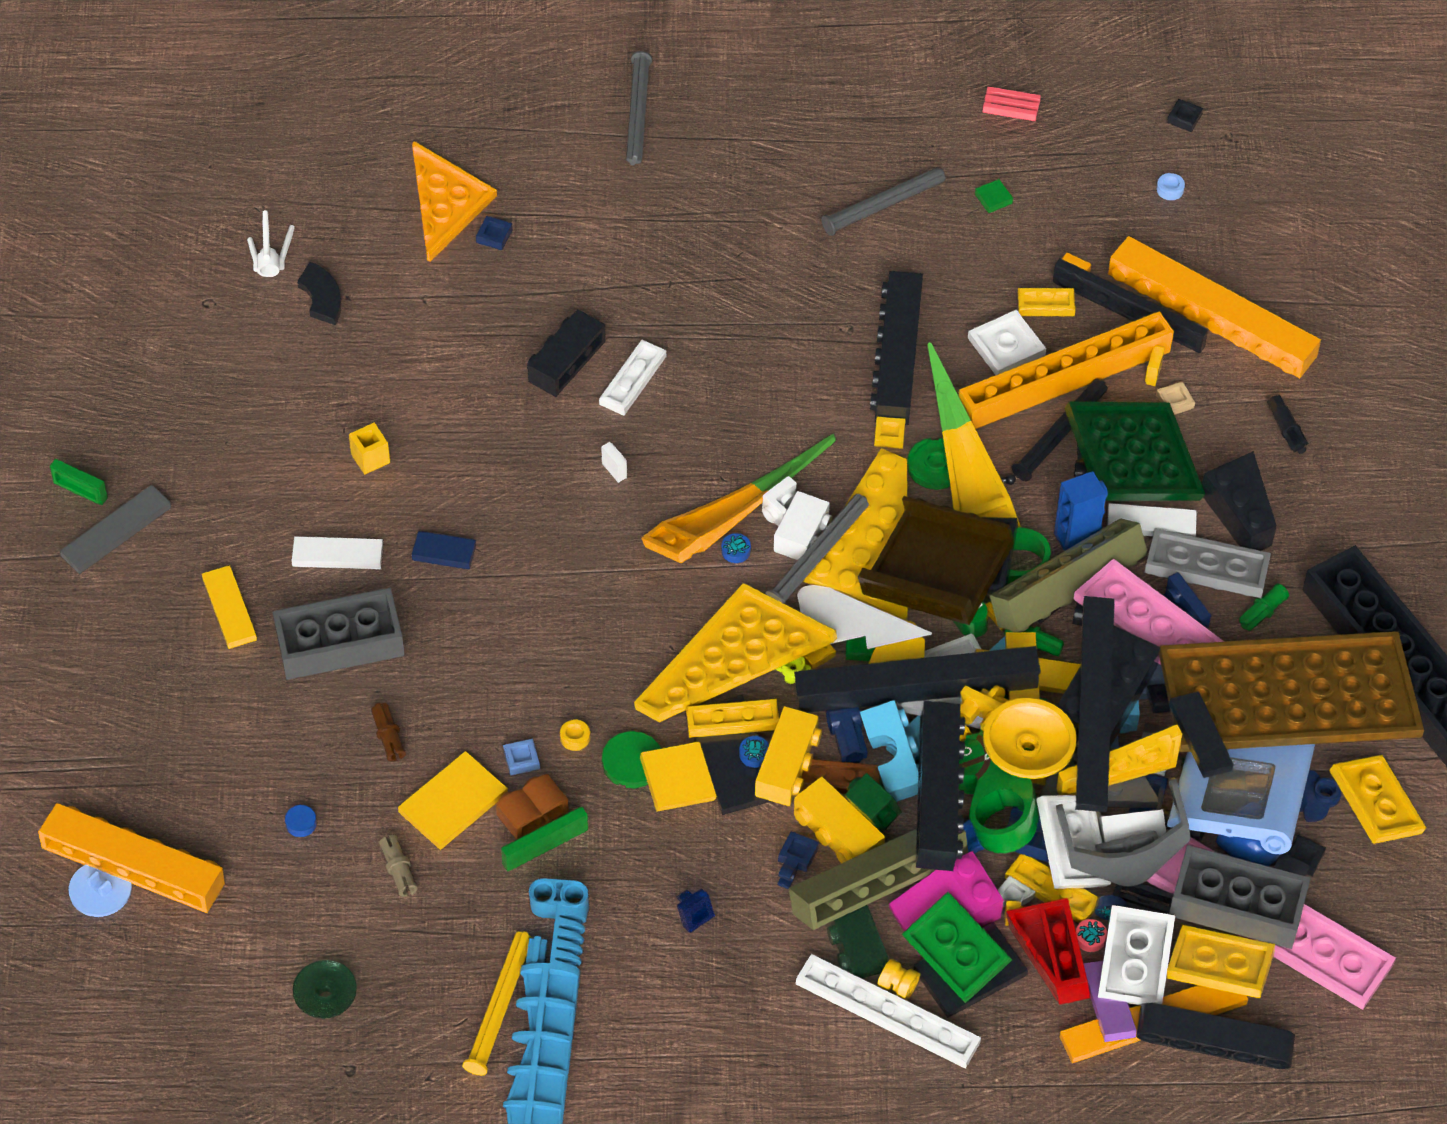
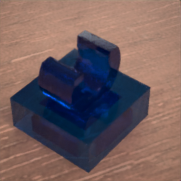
M702 888L694 894L685 890L676 896L680 901L677 904V909L682 925L689 933L715 917L709 894Z

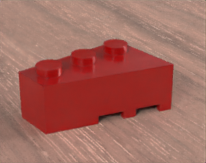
M1068 898L1006 911L1009 929L1059 1005L1089 999L1088 980Z

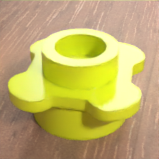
M800 657L776 668V670L782 672L786 683L794 684V672L811 670V667L806 665L804 657Z

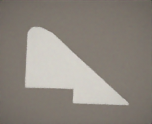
M808 585L802 587L797 594L801 613L836 630L837 639L833 643L866 636L867 649L932 635L930 631L858 601L830 587Z

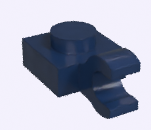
M792 831L790 832L778 855V862L783 863V866L778 874L781 878L777 885L789 889L798 869L807 872L819 849L818 841Z

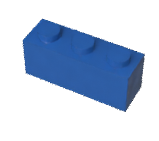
M1093 471L1061 482L1054 535L1064 551L1102 529L1103 514H1105L1104 505L1108 492L1104 482L1099 481Z

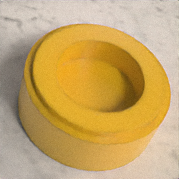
M577 719L565 722L560 729L561 744L566 749L572 751L584 749L590 742L589 726L584 721Z

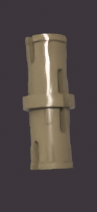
M388 835L392 847H389L386 837H383L379 841V846L387 861V872L394 878L398 894L401 897H407L405 885H408L410 893L413 895L418 890V886L409 869L411 867L409 858L404 856L397 835Z

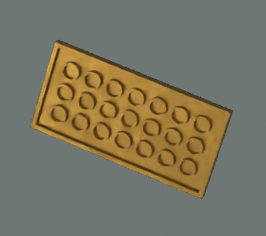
M1399 632L1160 645L1159 658L1168 700L1199 692L1226 749L1421 738L1423 736L1424 728ZM1171 710L1173 724L1177 725L1178 723ZM1182 734L1179 752H1191Z

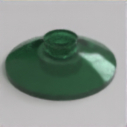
M320 960L307 965L298 973L293 983V997L299 1009L311 1017L321 1019L332 1018L345 1012L353 1003L357 993L356 980L350 969L332 960ZM323 992L331 993L327 997L320 996Z

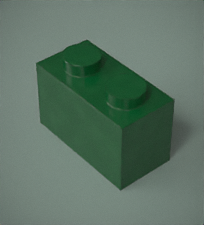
M867 773L862 778H855L849 784L848 792L845 794L846 798L881 833L902 813L894 798Z

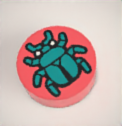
M1087 919L1077 926V939L1082 950L1096 952L1104 947L1107 930L1101 922Z

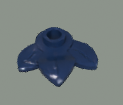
M1309 770L1299 811L1303 812L1306 822H1317L1324 819L1328 814L1329 808L1339 803L1341 789L1336 781L1330 778H1321L1315 771ZM1321 793H1327L1330 796H1324Z

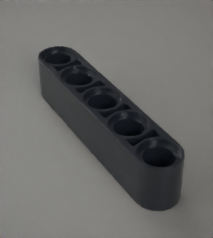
M1144 1003L1141 1005L1136 1037L1144 1042L1274 1069L1291 1068L1295 1034L1284 1029L1157 1003Z

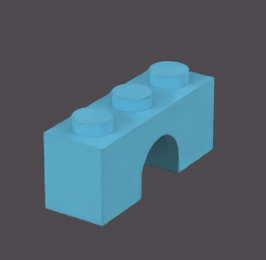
M895 700L861 711L860 715L872 748L892 746L897 749L895 757L890 762L877 766L885 790L896 802L918 795L919 764H916L913 754L919 752L913 735L907 737L904 727L910 725L904 708L898 710Z

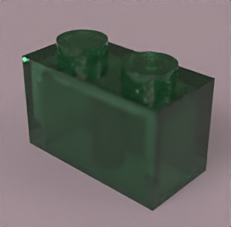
M868 905L831 921V925L827 927V934L831 945L836 944L839 950L837 959L840 968L861 979L880 974L888 962V955Z

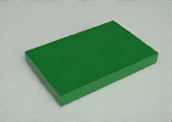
M949 892L944 894L902 933L903 937L965 1003L1012 961L1005 951Z

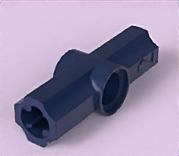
M859 707L826 711L830 734L835 736L842 762L860 763L861 760L867 758L868 751L861 731L862 720Z

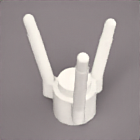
M264 210L262 221L263 249L257 254L253 239L249 237L247 241L253 259V270L257 271L261 276L273 277L279 273V270L285 269V258L295 227L293 225L289 226L279 256L275 249L270 248L268 211Z

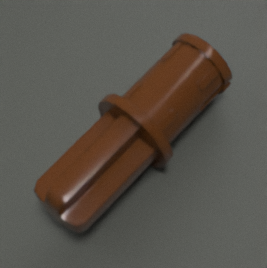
M376 703L371 708V712L378 729L376 736L382 741L387 760L391 762L397 761L394 749L398 753L399 758L402 759L405 757L406 751L398 734L400 728L393 720L389 705L387 703Z

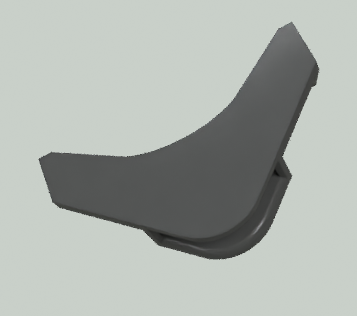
M1176 778L1169 779V786L1179 824L1160 838H1158L1156 831L1096 844V851L1077 848L1073 846L1063 805H1056V812L1071 868L1121 886L1138 885L1153 876L1191 840L1189 823Z

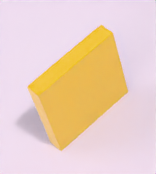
M700 742L641 753L640 760L656 812L715 801L716 792Z

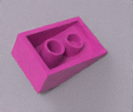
M973 851L962 855L961 859H956L953 871L935 870L889 903V908L905 932L944 894L949 892L972 918L983 927L1001 918L1004 900Z

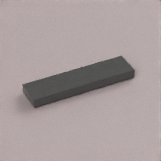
M153 485L149 486L60 550L61 557L76 572L81 574L171 508L170 501Z

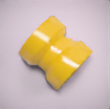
M890 959L881 972L877 986L886 991L893 989L896 992V996L907 1001L918 984L920 973L913 969L906 970L900 962Z

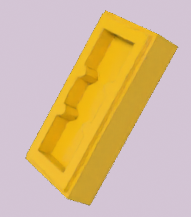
M1018 288V312L1021 316H1075L1074 288Z

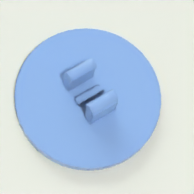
M86 864L75 872L69 883V896L74 907L83 914L94 917L107 916L120 910L127 903L132 891L131 882Z

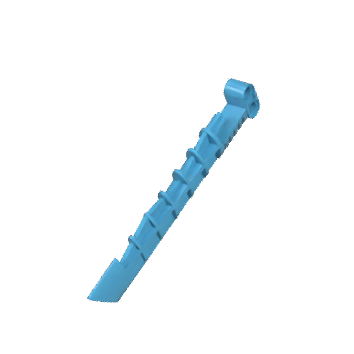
M543 878L535 880L530 885L529 899L533 914L541 918L555 919L550 963H545L547 940L541 939L540 936H535L534 939L529 938L526 964L520 968V974L524 977L526 997L517 999L516 1006L528 1012L530 1031L514 1032L511 1038L513 1041L527 1044L520 1065L510 1066L507 1069L508 1074L516 1076L507 1101L503 1102L508 1124H563L580 980V970L577 966H580L582 963L578 956L583 953V949L579 945H582L584 942L581 934L585 932L586 928L582 924L587 920L589 899L588 889L582 882ZM540 896H549V897H550L549 899H547V900H545V901H541V900H538V899H537V898L540 897ZM572 898L581 899V901L577 903L569 902V900Z

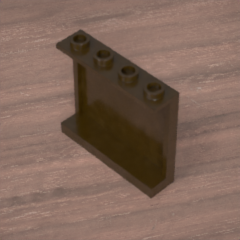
M903 496L902 502L905 511L872 569L862 568L858 575L863 595L970 625L1014 545L1010 525L1000 520L993 521L982 518L974 513L953 510L948 506L928 503L920 498L913 499Z

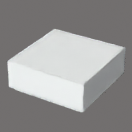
M608 442L601 446L602 464L618 483L626 479L627 460L612 443Z

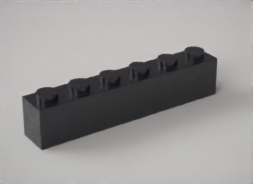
M889 271L888 282H883L881 298L887 300L886 304H880L879 320L884 321V326H878L877 343H882V348H876L875 365H880L879 371L874 370L872 387L878 389L877 394L871 393L870 410L875 411V422L877 417L905 419V425H909L923 274Z
M925 700L923 702L919 730L916 868L953 871L956 859L962 858L963 841L958 840V834H962L964 816L958 815V809L963 808L964 790H959V784H963L965 767L959 765V759L963 760L965 752V741H960V735H964L965 717H960V704Z

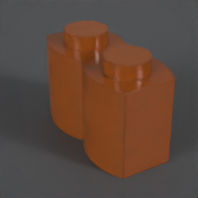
M545 774L530 778L522 789L503 794L496 803L498 818L517 840L562 817L569 811L568 798L550 776Z

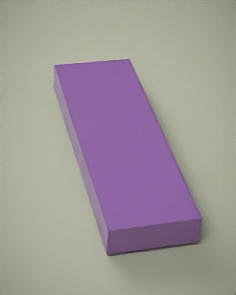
M1103 961L1083 963L1088 980L1090 998L1104 1042L1136 1038V1028L1128 1003L1098 998Z

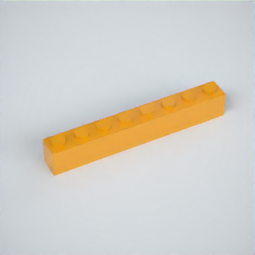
M1130 236L1124 240L1110 258L1108 275L1112 276L1115 280L1127 284L1139 293L1147 295L1160 302L1163 306L1184 315L1188 320L1195 321L1208 328L1212 333L1219 334L1233 342L1236 346L1254 353L1260 359L1276 365L1286 373L1300 379L1318 356L1321 339Z
M1159 311L959 390V398L975 429L1091 384L1094 379L1101 380L1150 360L1155 345L1164 347V354H1167L1171 350L1174 331Z

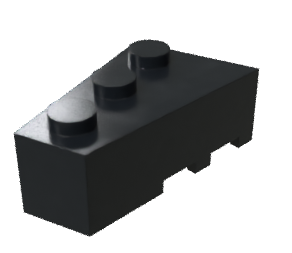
M1254 451L1204 473L1202 487L1205 495L1203 498L1240 547L1259 551L1272 546L1277 525Z

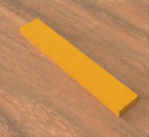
M1197 985L1163 997L1162 1005L1218 1015L1247 1005L1248 998L1245 995ZM1141 1005L1129 1008L1135 1024L1136 1034ZM1097 1019L1060 1031L1059 1036L1071 1063L1141 1041L1136 1037L1104 1042Z

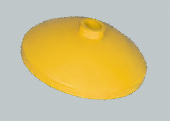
M1019 698L1005 702L989 715L985 723L983 743L988 756L999 768L1017 777L1037 779L1053 775L1070 762L1076 748V731L1070 718L1054 704L1041 699Z

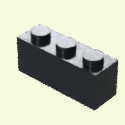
M578 309L571 317H566L554 336L550 335L545 341L544 347L537 354H533L528 360V382L557 397L606 342L605 324Z

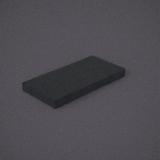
M742 694L709 704L743 702L745 699ZM757 732L693 737L695 742H700L722 815L772 802L755 796L756 778L761 767L753 768L746 766L739 757L741 742L747 737L759 736Z

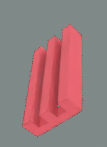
M987 87L982 113L1036 121L1041 95Z

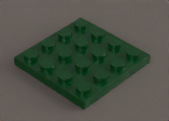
M1069 401L1064 409L1087 472L1093 471L1097 479L1103 481L1107 488L1108 496L1105 501H1200L1205 495L1204 489L1170 403Z

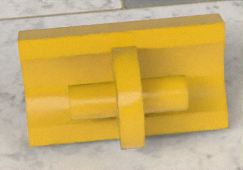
M965 685L960 692L962 697L960 717H965V724L968 725L972 724L977 716L983 718L980 725L984 731L989 715L998 706L1010 701L1004 698L1005 689L996 685L990 691L983 688L980 693Z

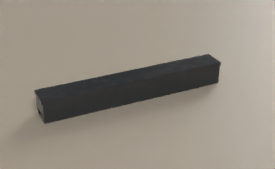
M1036 646L795 671L794 677L799 710L809 713L875 706L895 700V703L960 697V692L965 685L980 693L983 688L990 691L996 685L1003 687L1005 692L1038 688L1041 670Z

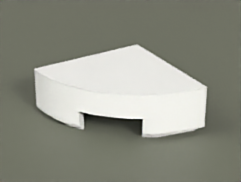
M1010 875L998 889L1004 900L1003 907H1005L1007 900L1020 901L1023 906L1035 897L1034 890Z

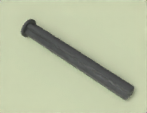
M637 51L631 56L633 75L626 161L630 162L629 164L633 166L642 162L649 65L652 63V56L644 51Z
M936 167L830 216L823 215L821 218L823 228L829 236H833L839 229L943 183L946 180L944 171Z
M855 494L772 590H767L765 594L786 605L785 601L866 510L869 506L867 498L860 494Z

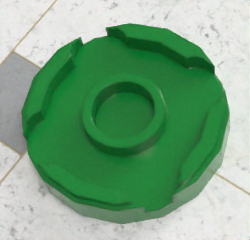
M939 438V440L923 439L916 443L909 451L907 461L909 476L915 483L924 488L939 490L951 487L943 438Z
M628 731L617 734L603 748L602 767L605 775L612 783L618 786L619 784L626 785V788L635 789L648 785L640 755L642 752L661 749L660 745L653 737L643 732Z

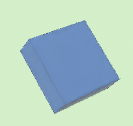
M533 738L503 745L510 776L540 769Z

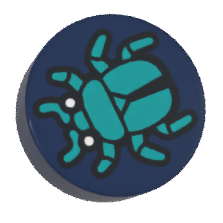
M1104 895L1097 899L1095 913L1098 917L1109 921L1112 905L1128 907V904L1118 896Z

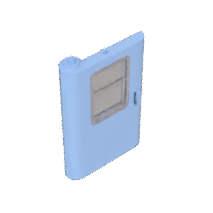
M1315 744L1227 749L1234 764L1233 770L1203 778L1192 753L1187 752L1178 787L1189 823V830L1260 840L1261 846L1272 854H1283L1289 851L1293 841ZM1174 801L1167 827H1174L1179 824Z

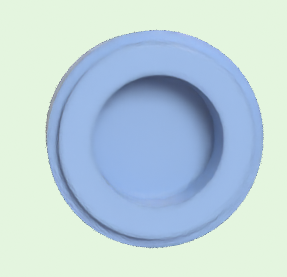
M1166 173L1159 177L1156 190L1163 199L1176 200L1183 195L1185 182L1177 174Z

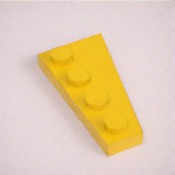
M1178 724L1110 751L1109 785L1175 768L1182 738ZM1077 765L1068 767L1058 773L1056 789L1059 795H1076Z

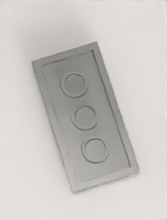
M1155 528L1144 573L1168 578L1179 572L1186 583H1194L1217 590H1226L1245 596L1261 598L1271 553Z

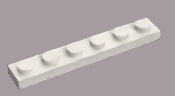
M813 954L810 955L796 978V985L965 1069L980 1044L981 1037Z

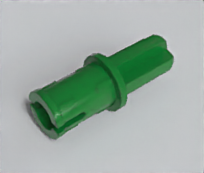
M1277 583L1262 598H1256L1254 605L1239 617L1241 627L1244 630L1251 631L1265 618L1272 617L1274 610L1289 598L1288 590L1283 585Z
M1029 626L1027 630L1023 631L1036 632V646L1038 649L1054 656L1061 654L1064 648V642L1061 639L1042 632L1041 627L1038 626L1035 628ZM1005 629V633H1004V634H1006V632H1012V631Z

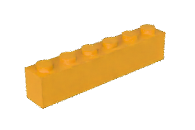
M56 803L38 831L42 849L83 865L86 864L205 913H208L225 885L223 868L212 860L204 861L192 856L186 850H176L168 847L158 839L145 838L136 834L130 828L117 827L102 817L89 816L73 806L66 807Z

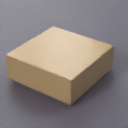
M1183 381L1157 389L1156 397L1159 402L1170 403L1174 415L1194 409L1195 401Z

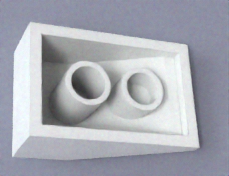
M1112 905L1098 998L1125 1001L1136 1005L1144 1003L1162 1004L1175 915Z

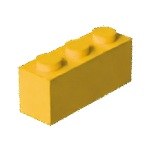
M786 706L783 707L756 778V797L790 806L793 797L801 793L804 779L801 778L803 770L809 771L813 759V754L810 753L812 746L818 747L822 736V729L818 728L819 716Z
M822 776L794 797V816L802 826L807 825L815 833L817 840L823 846L828 845L836 853L841 864L885 843V836Z

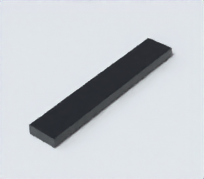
M1061 258L1056 262L1053 283L1063 288H1074V293L1132 321L1160 311L1174 331L1173 341L1198 353H1201L1205 348L1208 329Z

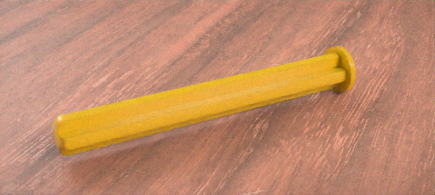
M518 931L515 933L469 1058L463 1062V1068L472 1074L480 1076L487 1074L488 1068L486 1065L520 976V968L524 965L527 957L529 938H532L528 932Z

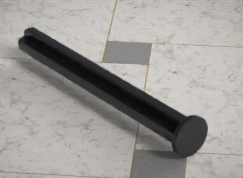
M1094 379L1075 401L1097 402L1108 389L1105 384L1106 382ZM1066 412L1059 417L1019 462L1013 463L1011 469L1017 478L1025 482L1029 481L1034 470L1072 430Z

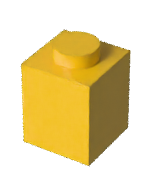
M375 422L349 434L351 455L364 475L390 463L388 442Z

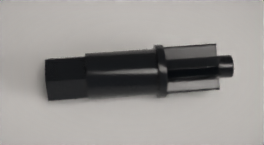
M1272 396L1267 403L1282 431L1283 438H1285L1294 453L1298 451L1299 454H1303L1306 451L1305 445L1309 443L1301 431L1300 425L1296 423L1281 396Z

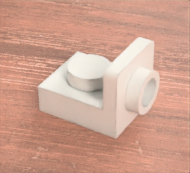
M789 476L763 495V515L769 522L775 523L778 526L796 494L797 483Z

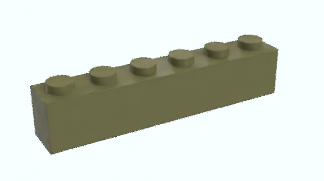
M1120 518L992 593L990 599L998 627L1012 632L1027 630L1032 623L1039 619L1047 618L1051 615L1052 611L1072 603L1075 591L1113 559L1125 568L1136 565L1138 560L1148 555L1140 523Z
M917 829L790 887L789 894L793 915L812 930H815L930 875L935 871L934 869L916 868ZM963 829L962 834H958V840L963 841L962 855L968 853L966 831Z

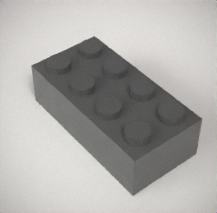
M391 588L272 611L286 680L405 656L402 632Z
M1187 845L1169 915H1175V918L1292 949L1311 878Z

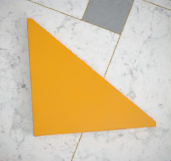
M414 141L412 147L427 260L431 262L497 197V190Z

